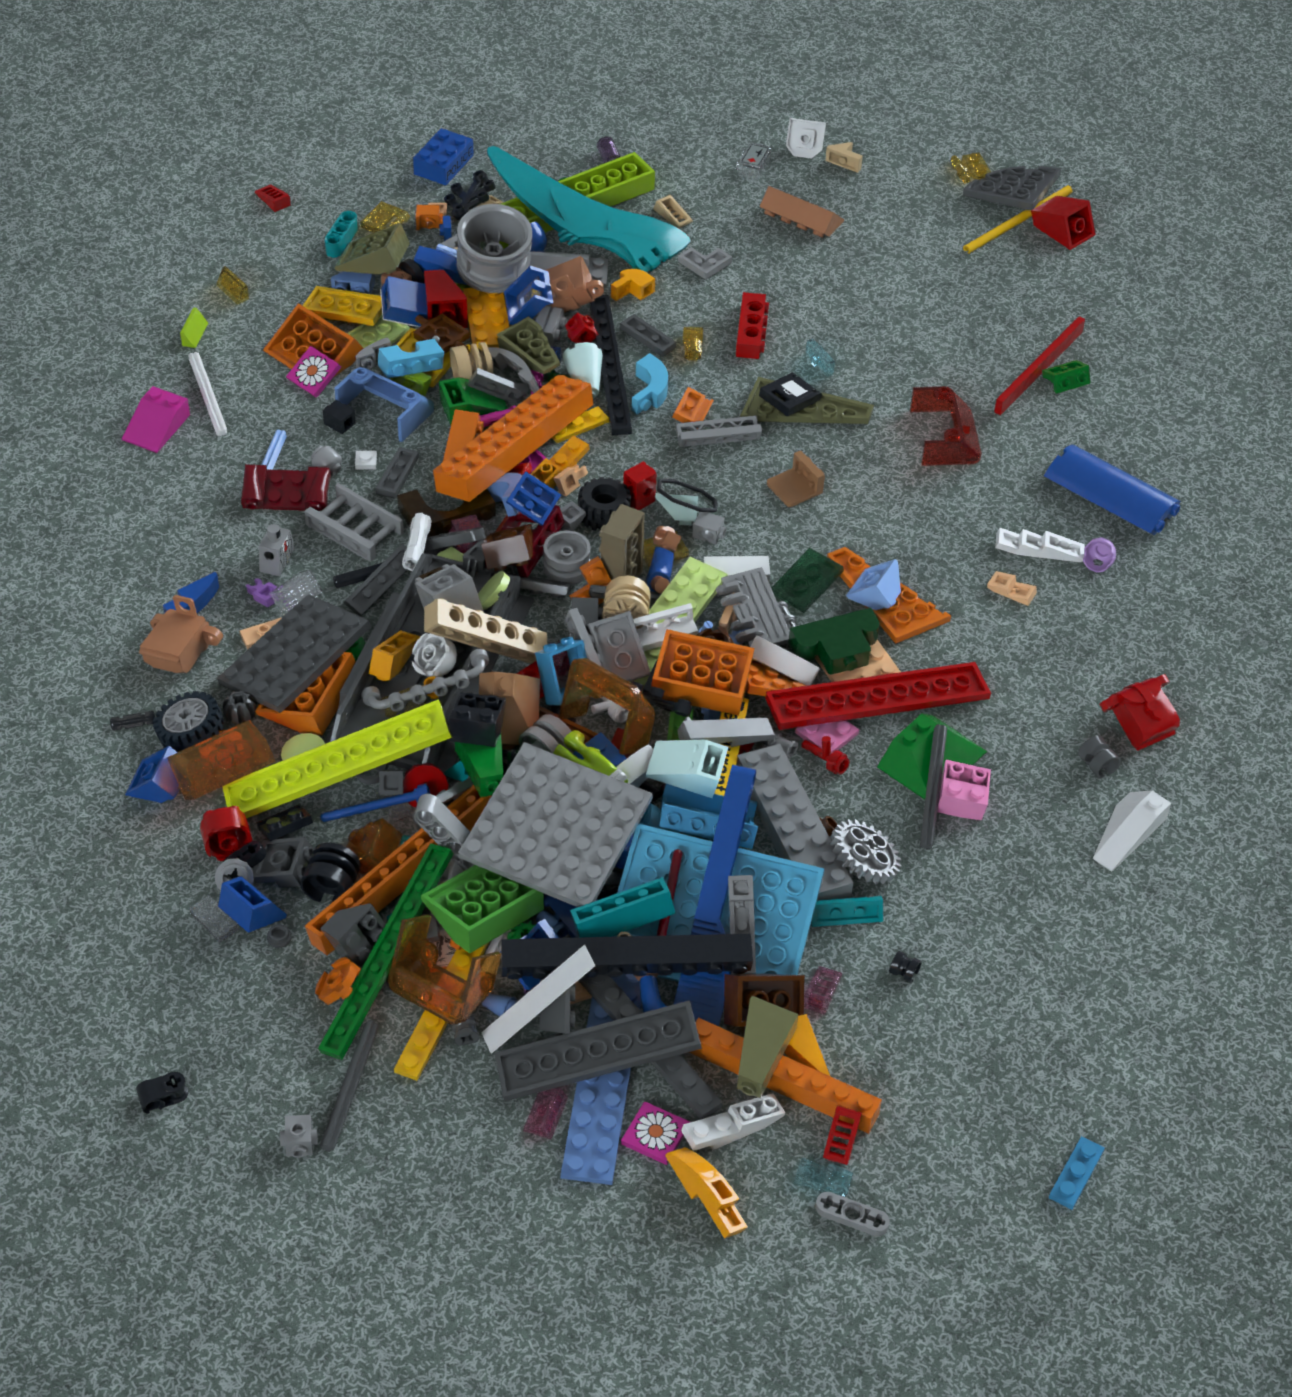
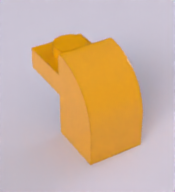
M639 269L621 271L620 279L611 284V298L615 301L629 293L642 300L655 292V278Z

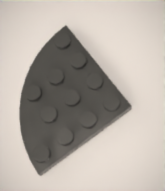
M1017 166L987 173L986 177L981 180L975 179L963 189V196L986 200L990 203H1000L1009 207L1014 206L1023 210H1033L1059 178L1061 168L1038 166V169H1026L1025 166Z

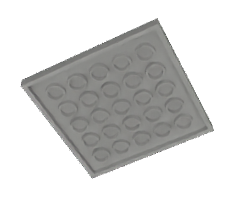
M524 742L460 848L458 858L573 906L580 907L596 901L653 798L652 793Z

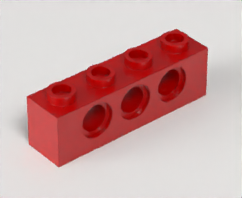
M743 292L736 357L759 359L760 353H764L765 341L761 340L766 338V328L763 327H767L768 315L764 314H768L769 302H766V294Z

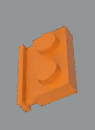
M688 387L672 418L682 423L703 421L714 400H708L705 398V395Z

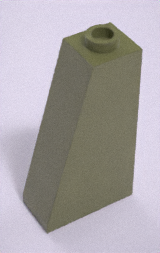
M751 996L737 1089L746 1095L761 1098L797 1029L798 1014Z

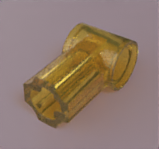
M683 326L684 358L692 361L701 359L703 327Z

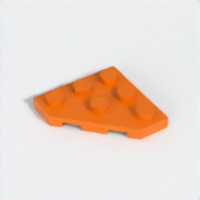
M752 659L745 690L748 694L765 696L766 691L805 685Z

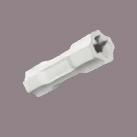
M416 513L415 517L412 518L408 545L403 556L402 565L404 569H408L413 572L420 556L424 552L427 535L431 527L432 520L430 516L423 513Z

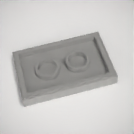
M631 611L587 625L594 640L596 653H599L602 658L603 665L601 669L608 689L611 685H616V683L625 684L650 675L651 672Z

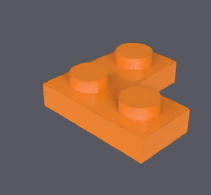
M598 556L579 567L587 585L569 596L571 600L572 597L591 598L589 594L591 585L607 586L611 578ZM598 599V605L604 602V599Z

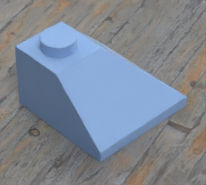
M894 559L866 568L847 593V598L874 610L892 607L896 603V598L901 593L898 561Z

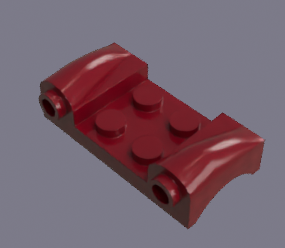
M245 464L241 496L242 507L252 510L305 511L312 507L317 511H322L328 506V488L331 480L330 469L325 467H308V471L267 469L266 465Z

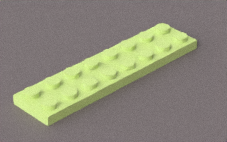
M689 557L651 607L649 614L691 603L693 620L696 622L717 594L716 588L722 585L721 578L726 577L727 573ZM687 613L680 614L677 618L687 616ZM665 619L658 620L656 624L662 623ZM661 647L644 651L650 672L659 657ZM602 672L598 677V682L607 686ZM649 676L634 680V682L645 686Z

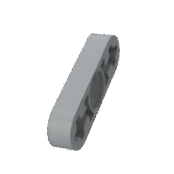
M823 1192L817 1197L816 1211L822 1217L873 1236H882L888 1231L890 1219L881 1210L832 1192ZM831 1201V1206L825 1209L824 1203ZM841 1204L843 1205L841 1208V1213L838 1214L837 1211L839 1209V1205ZM856 1210L860 1217L852 1220L846 1217L845 1212ZM864 1214H868L866 1223H862L864 1220ZM876 1219L881 1220V1224L878 1227L873 1226Z

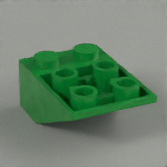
M458 377L439 381L440 401L450 426L455 410L486 415L508 409L503 399L468 386L469 379Z

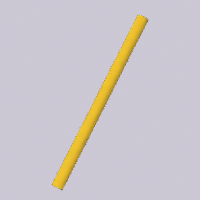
M1069 185L1063 187L1041 200L1036 207L1055 196L1066 197L1070 195L1072 188ZM1031 210L1022 211L963 246V250H969L967 253L975 251L1031 218Z

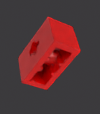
M644 461L624 471L623 484L630 490L631 508L637 510L650 505L656 499L657 473Z

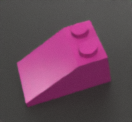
M152 386L141 398L122 440L158 453L190 416L188 398Z

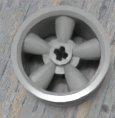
M486 204L471 209L461 218L457 228L458 249L456 266L462 280L470 287L482 292L504 293L530 266L532 227L528 219L521 212L506 205ZM483 241L487 244L484 249L475 245ZM499 241L505 242L510 245L503 249L502 245L499 244Z

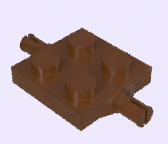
M443 313L432 319H426L420 314L416 316L415 321L421 324L420 328L413 331V336L416 340H430L433 336H438L440 338L438 344L444 351V354L449 352L451 347L462 345L468 351V346L463 344V342L470 338V331Z

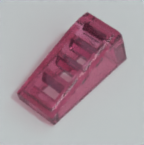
M819 966L804 994V1008L825 1015L838 987L842 973ZM821 974L830 976V977H827V978H830V979H832L833 981H832V982H829V981L820 979ZM817 984L829 987V989L822 986H818ZM814 991L824 994L825 996L815 994Z

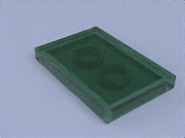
M809 547L771 589L775 596L805 613L843 573L844 568L842 565Z

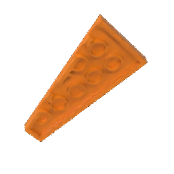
M846 547L830 552L826 557L828 563L850 589L866 568L871 567L865 563V559ZM900 583L901 593L896 598V603L892 607L879 610L872 609L879 620L880 626L895 644L951 620L950 614L935 609L936 605L930 601L926 603L918 598L916 592Z

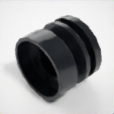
M331 842L321 843L312 852L308 866L300 880V888L313 901L321 902L324 893L334 895L332 902H334L353 886L361 868L360 859L353 851L340 844Z

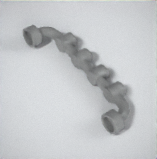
M476 649L470 654L473 669L468 671L457 670L453 676L445 679L437 677L433 679L432 683L425 686L414 685L410 691L402 694L393 692L384 700H381L380 691L377 687H366L361 694L363 703L380 710L391 707L393 711L397 712L404 708V702L413 700L414 703L421 704L426 700V695L432 692L436 696H444L448 692L447 687L455 684L458 688L464 689L469 686V680L479 676L488 665V654L484 649Z

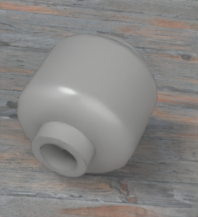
M319 446L311 455L313 467L329 468L330 474L332 473L333 475H336L342 468V456L330 446Z

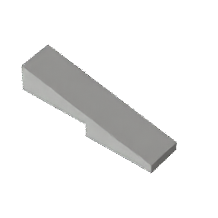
M768 718L683 721L681 732L684 740H708L718 744L729 742L731 747L774 739L775 737Z

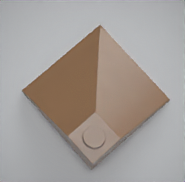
M505 672L480 673L479 695H495L506 698L501 729L502 744L520 746L519 736L539 719L540 679Z

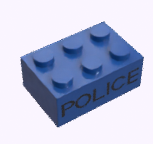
M441 128L413 157L414 175L447 185L474 156L473 139Z

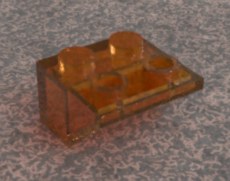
M383 818L369 822L362 828L354 829L348 836L349 841L346 848L353 851L361 862V868L358 873L367 874L398 848L403 834Z

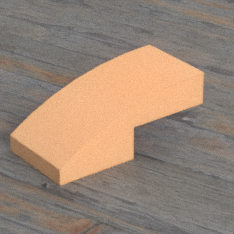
M998 571L994 573L987 584V587L993 592L1029 606L1037 593L1036 586L1016 582V575Z

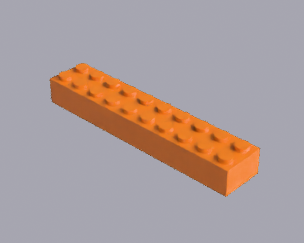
M564 375L555 376L546 385L542 386V388L530 395V397L518 404L517 407L505 414V416L493 423L492 426L433 470L436 492L468 502L473 500L593 406L591 383L568 378Z

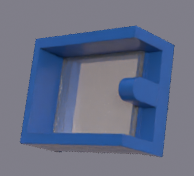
M529 266L504 291L508 321L511 325L518 323L528 316L533 319L546 305L554 303L549 272L533 266Z

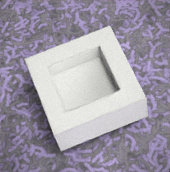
M356 451L355 470L376 469L377 451Z

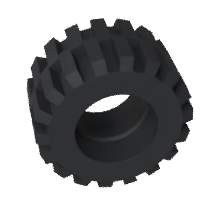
M604 477L591 479V482L587 481L584 483V486H581L580 492H578V506L586 512V516L581 523L584 522V526L587 528L592 526L594 531L597 528L601 530L602 526L609 522L612 512L616 511L621 504L631 507L630 490L627 489L625 484H621L620 480H613L610 477L608 479Z

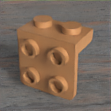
M800 450L794 453L793 468L769 478L767 486L787 507H793L822 494L825 475Z

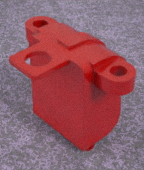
M1166 674L1128 685L1099 704L1103 712L1113 710L1130 743L1137 751L1175 735V730L1180 725V719L1176 710L1161 689L1170 683Z

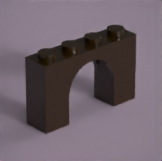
M417 489L397 495L398 509L409 527L416 513L430 516L432 522L427 537L451 533L454 529L463 526L469 527L475 522L487 521L496 516V504L487 489L470 502L463 500L464 503L460 507L450 511H438L430 508Z

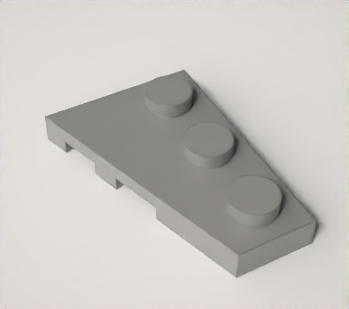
M577 608L570 609L565 618L570 637H573L574 640H583L592 684H594L603 665L602 658L594 649V640L592 635L588 634L586 630L584 616L580 615Z

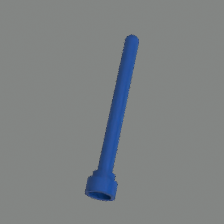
M427 783L421 784L414 788L412 792L322 813L320 819L323 822L414 800L418 802L421 795L431 794Z

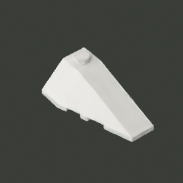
M1153 790L1128 793L1115 806L1093 859L1112 872L1167 819L1171 803Z

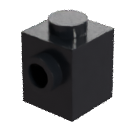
M335 400L323 410V422L326 426L340 434H344L356 424L355 410Z

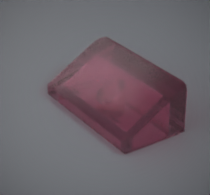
M561 1088L538 1092L523 1129L524 1132L552 1139L568 1099Z

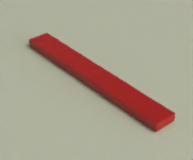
M1077 317L996 399L994 413L1001 416L1042 374V370L1047 369L1083 332L1085 318Z

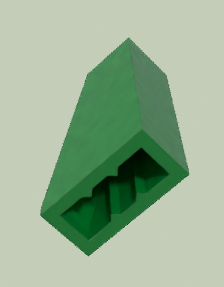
M501 734L496 747L455 742V751L479 796L493 795L503 778Z

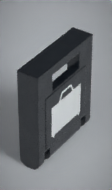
M792 372L761 387L759 396L788 417L818 402L822 397V393L816 391L813 386L799 376L796 377L797 375ZM775 392H776L777 394H779L781 397H783L784 399H786L787 401H786V402L782 401L780 398H778V397L775 395Z

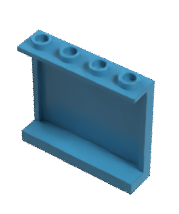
M665 784L661 799L659 827L713 840L724 796L714 794L713 798H709ZM750 800L739 844L740 847L753 849L758 826L754 825L757 801Z

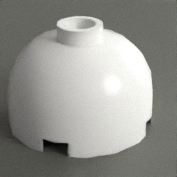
M431 633L423 634L416 641L412 650V654L415 655V662L412 661L414 669L427 677H442L448 674L453 669L457 659V650L452 640Z

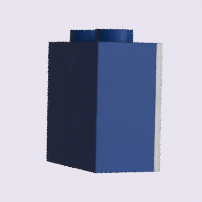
M388 276L380 289L383 320L420 328L421 324L415 321L416 316L420 314L424 318H428L425 284Z

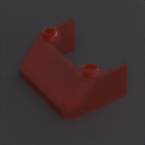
M947 386L913 387L910 413L950 411L954 428L947 429L944 432V440L924 441L921 465L978 463L981 460L982 452L971 408Z

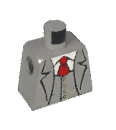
M271 524L267 527V532L259 545V572L280 577L295 549L289 529L280 528L277 524Z

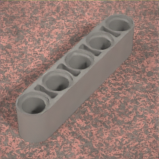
M421 795L414 814L415 821L439 846L452 849L454 853L452 859L464 871L474 866L475 864L458 858V852L470 831L435 795Z

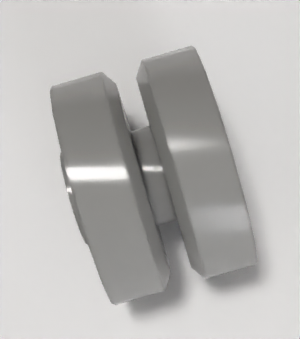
M569 530L559 531L551 534L545 540L543 545V568L548 579L571 583V585L585 579L579 567L590 561L591 547L590 542L584 535Z
M551 714L543 715L533 726H530L519 736L520 748L525 742L553 753L555 748L561 744L571 753L575 752L564 744V737L572 731L562 720Z

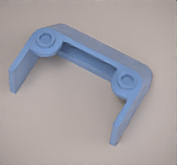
M363 367L353 370L334 388L335 400L346 405L365 389L405 408L406 410L397 418L398 437L401 442L434 412L432 400Z

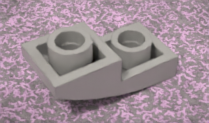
M388 337L362 349L355 356L356 369L363 367L370 370L372 367H375L379 348L391 346Z

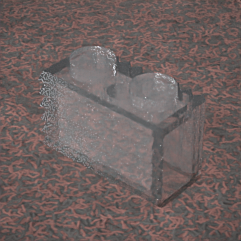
M306 570L299 572L269 594L281 615L285 616L307 594L318 598L317 596L323 590L316 581V578H314L312 571Z

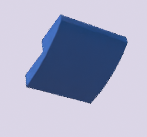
M525 471L506 503L542 526L561 494Z

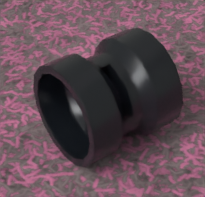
M898 951L892 960L889 973L896 976L901 975L906 981L912 983L913 974H918L922 961L917 958L911 959L907 957L906 953Z

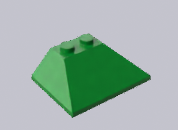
M922 713L893 739L877 768L925 800L933 733L937 724L947 727L943 768L945 760L974 765L987 751L935 716Z

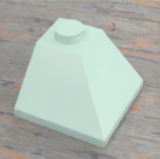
M656 493L655 498L674 520H679V525L692 526V521L695 522L697 518L696 510L671 502L662 494ZM669 494L675 499L698 507V496Z

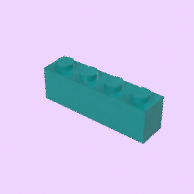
M663 877L570 910L579 938L612 937L621 932H626L676 914L670 890Z

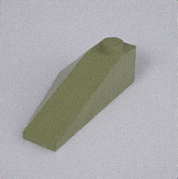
M529 316L497 334L499 348L518 355L527 364L529 369L546 374L560 366V361L553 348L549 345L542 327Z

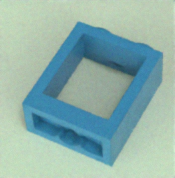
M565 637L560 639V643L544 645L543 650L535 652L546 704L561 706L594 692L583 640ZM567 650L574 684L559 689L552 656Z

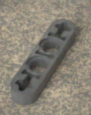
M477 527L427 537L424 551L482 540L486 538L484 528Z

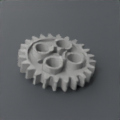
M847 819L846 822L841 821L832 831L830 836L832 841L829 844L834 847L832 852L838 854L836 860H842L844 862L842 867H849V873L856 872L858 879L863 876L866 882L872 879L874 884H877L879 881L885 884L886 881L890 882L894 879L902 866L899 863L901 858L897 856L899 851L893 849L895 844L888 843L889 837L881 836V830L874 831L873 825L867 827L864 821L859 824L856 819L853 822Z

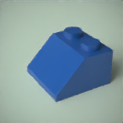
M170 746L165 747L141 761L125 795L159 803L174 799L179 792L178 786L187 775L186 769L190 762Z

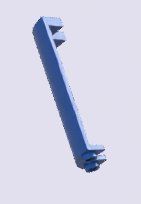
M1076 445L1067 446L1063 450L1062 457L1058 455L1044 474V477L1153 535L1157 532L1160 533L1165 526V518L1175 517L1181 507L1179 505L1180 500Z

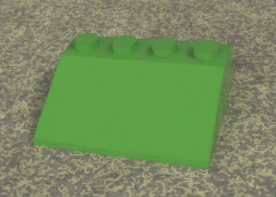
M477 865L468 868L421 895V900L451 939L468 953H472L544 910V895L542 892Z

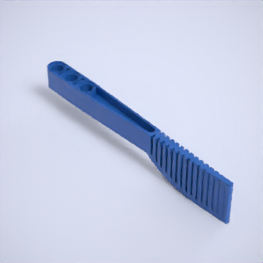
M732 765L691 935L726 934L720 920L728 892V876H732L755 783L756 769ZM731 971L715 975L708 972H697L694 975L681 973L673 1005L690 1000L695 1022L699 1017L719 1026L724 1010L725 974H731Z

